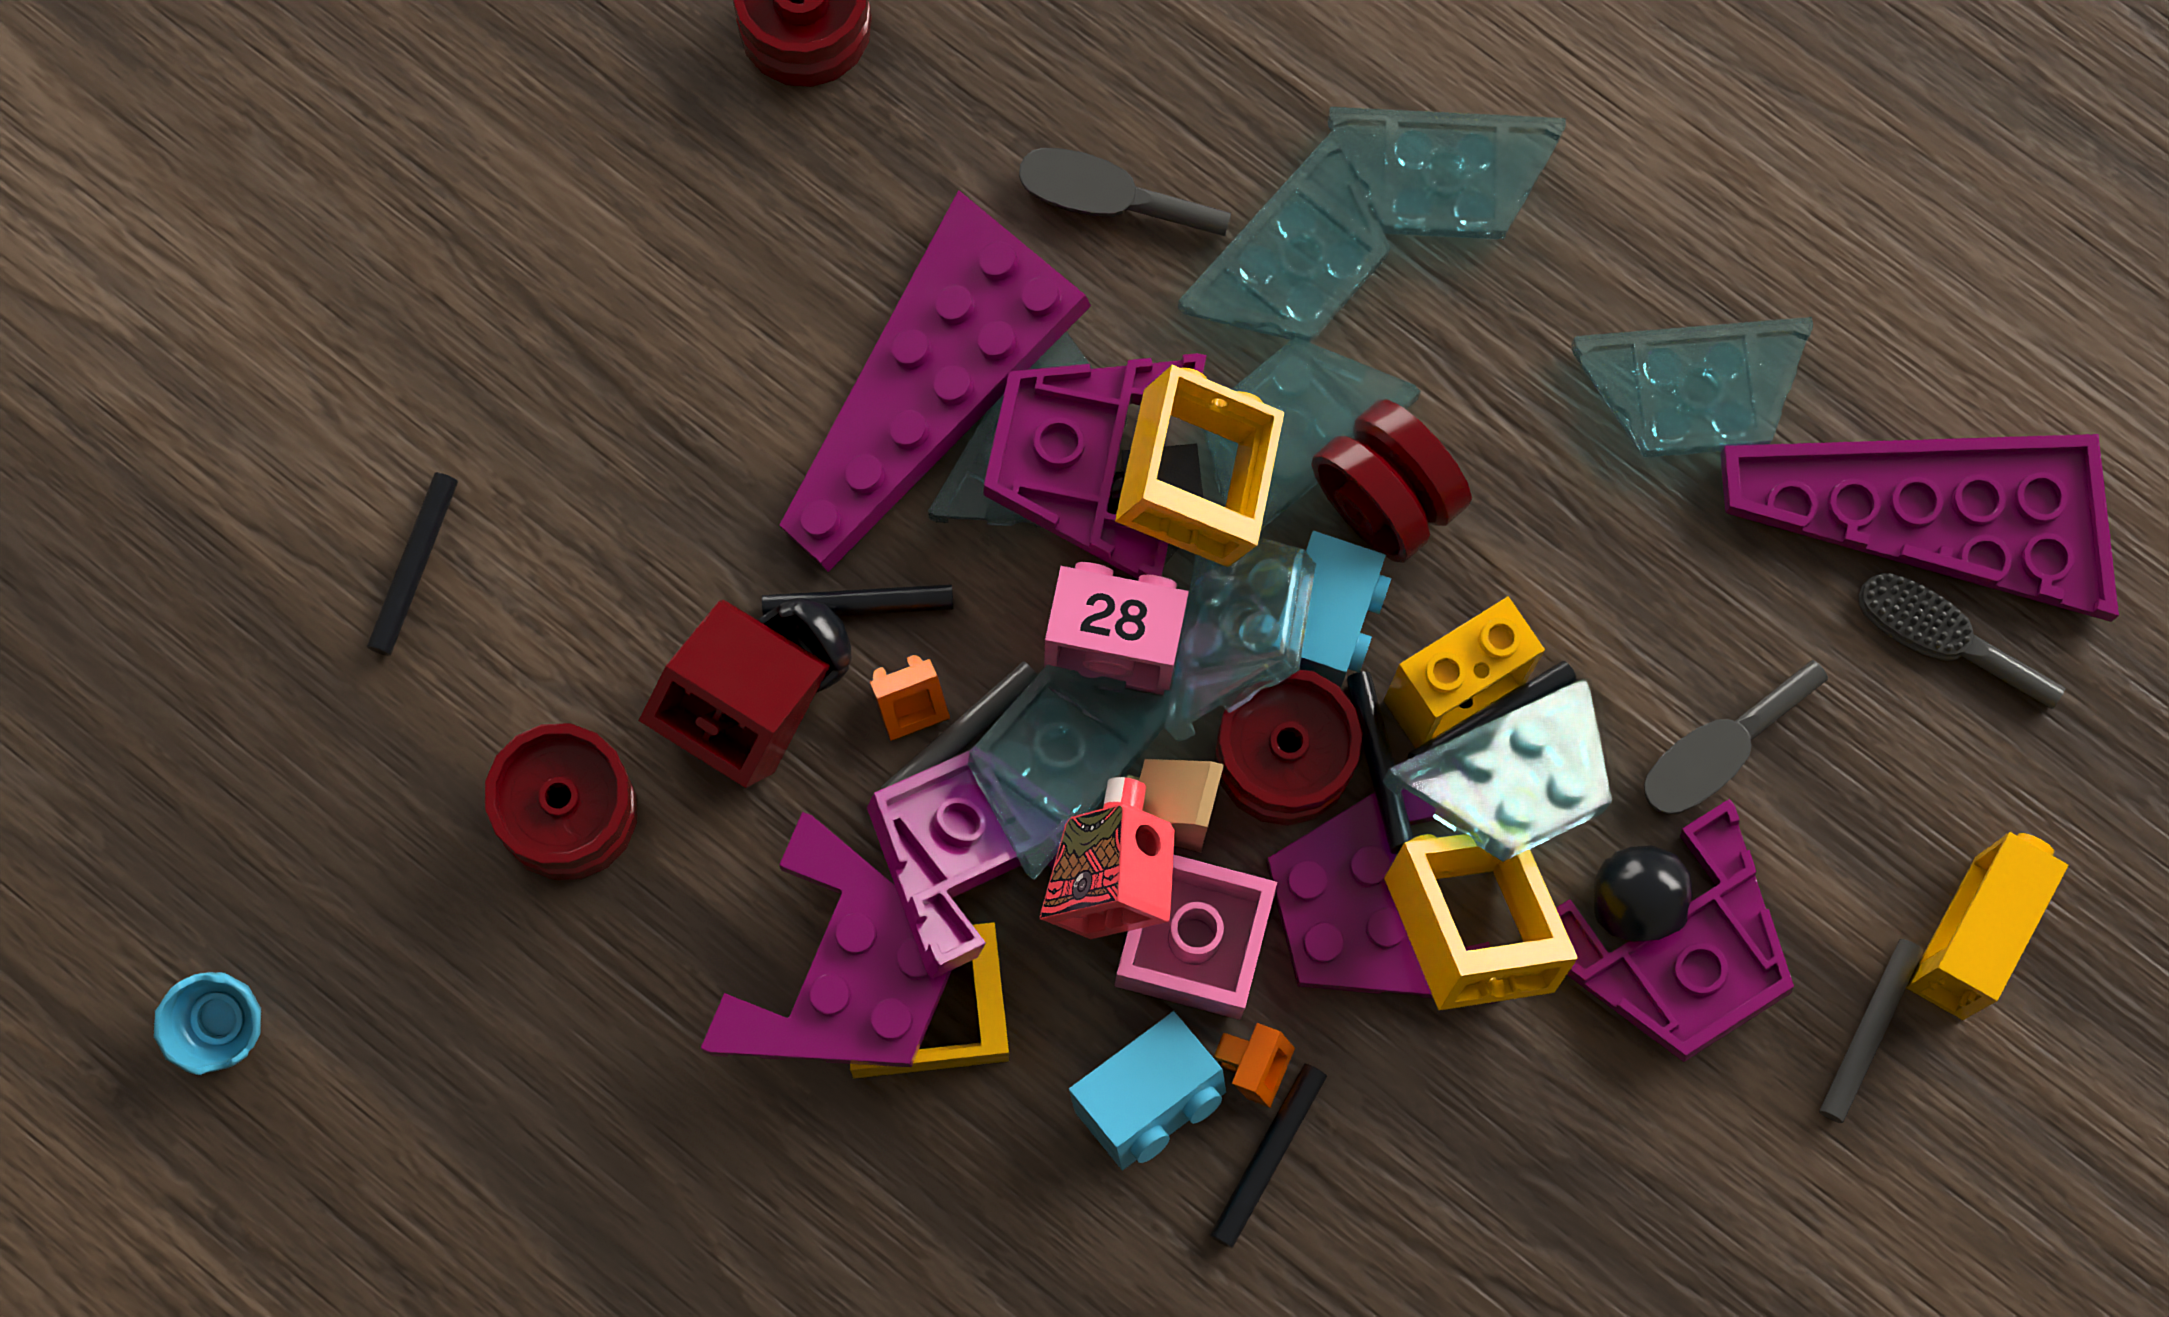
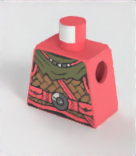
M1125 777L1110 778L1107 782L1103 809L1076 815L1068 820L1065 824L1041 909V920L1089 939L1169 922L1175 830L1170 822L1143 811L1146 785L1144 783Z

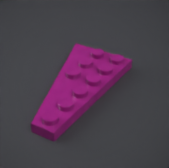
M958 190L779 525L782 530L822 568L829 572L1004 395L1009 371L1028 370L1091 307L1086 295Z
M2099 434L1725 446L1720 453L1725 513L2106 621L2112 622L2119 616Z

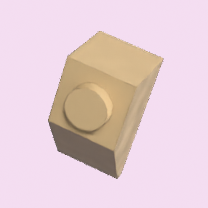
M1145 759L1140 777L1127 776V778L1138 780L1146 785L1143 811L1171 823L1175 830L1174 846L1197 852L1202 851L1224 765L1212 761Z

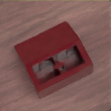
M723 599L717 602L665 666L638 721L747 788L775 773L830 665Z

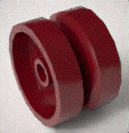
M733 0L738 31L746 56L764 75L785 85L814 87L837 80L858 63L869 43L871 28L869 0Z
M1388 399L1377 400L1355 419L1352 428L1354 439L1348 436H1336L1313 456L1311 467L1327 499L1346 523L1377 552L1385 554V557L1394 562L1405 563L1428 542L1430 537L1428 523L1435 526H1447L1469 506L1472 495L1469 484L1461 469L1438 438L1404 407Z
M1282 668L1257 675L1236 691L1222 715L1214 758L1216 763L1224 765L1220 778L1222 788L1239 809L1261 822L1289 826L1316 819L1337 804L1351 781L1359 762L1362 731L1356 708L1338 685L1316 672ZM1288 740L1291 750L1296 752H1284L1279 748L1278 741Z
M571 723L541 724L516 735L496 755L485 780V810L497 837L504 844L508 852L528 871L552 880H574L586 878L608 868L627 849L637 825V794L617 752L597 733ZM566 794L570 800L569 803L563 808H556L554 801Z

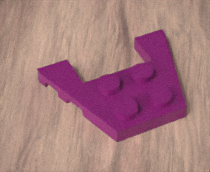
M1198 353L1182 355V360L1152 363L1151 358L1128 360L1127 366L1091 369L1090 364L1009 371L985 477L983 495L1137 579L1141 575L1162 576L1169 543L1115 522L1116 514L1107 512L1129 405L1141 406L1144 389L1171 365L1179 368L1194 369L1203 374L1207 355Z
M974 749L874 792L867 806L926 972L932 980L978 958L986 944L952 898L1038 857H1042L1051 870H1053L1065 824L1059 825L1034 806L1038 799L1035 795Z
M1441 764L1423 775L1418 774L1412 769L1398 778L1410 826L1452 816L1454 809ZM1375 792L1267 859L1266 864L1270 880L1277 882L1274 895L1298 987L1376 994L1388 992L1420 995L1421 998L1434 999L1384 879L1396 858V854L1390 852ZM1488 941L1467 946L1465 949L1469 951L1489 948L1490 943Z
M1730 799L1681 830L1680 838L1716 886L1690 902L1687 923L1680 931L1660 940L1628 941L1613 952H1608L1571 899L1556 907L1578 957L1567 976L1683 1062L1787 997L1794 988L1770 911L1766 909L1755 876L1757 871L1750 850H1747L1739 827L1740 819L1736 807Z
M802 812L779 866L781 871L841 894L790 1016L788 1018L724 993L702 1043L701 1050L712 1056L724 1057L739 1055L775 1060L790 1058L824 1060L826 1063L912 1067L951 971L933 980L926 972L895 885L812 815Z

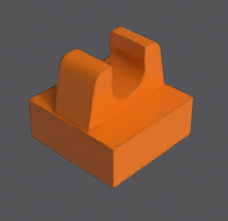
M912 655L907 657L909 665L907 668L888 675L883 667L873 672V680L870 681L884 727L891 741L950 719L940 682L930 659L922 661L919 656Z
M1257 1023L1250 1041L1223 1033L1213 1058L1221 1061L1223 1068L1236 1073L1232 1084L1246 1099L1271 1108L1295 1047L1281 1031Z

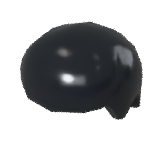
M794 598L778 605L758 619L759 622L830 665L817 692L839 682L849 670L848 665L852 657L848 634L843 621L826 604L805 598Z
M1652 845L1628 847L1615 852L1611 858L1605 859L1595 878L1594 913L1596 920L1612 936L1633 942L1660 940L1676 933L1687 923L1688 908L1693 896L1691 874L1676 854Z

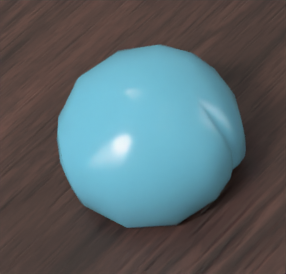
M222 972L199 973L179 981L170 988L155 1010L154 1038L165 1059L186 1072L196 1075L226 1069L238 1064L248 1056L249 1051L255 1046L261 1033V1007L251 989L243 982Z

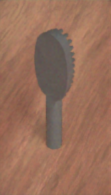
M1039 148L1028 153L1020 164L1019 177L1024 188L1032 196L1060 209L1100 217H1115L1129 210L1226 236L1231 212L1136 187L1133 178L1126 170L1102 158L1063 148Z
M1891 573L1875 575L1862 585L1858 597L1859 606L1863 614L1879 630L1898 643L1922 655L1942 661H1953L1963 657L2050 709H2053L2066 689L2065 687L1974 635L1969 619L1952 603L1924 587V585Z
M1811 660L1735 721L1717 719L1696 728L1678 740L1658 759L1646 776L1644 791L1649 805L1658 812L1675 814L1700 804L1718 792L1737 774L1748 759L1752 748L1751 740L1828 680V676L1822 666L1816 661Z

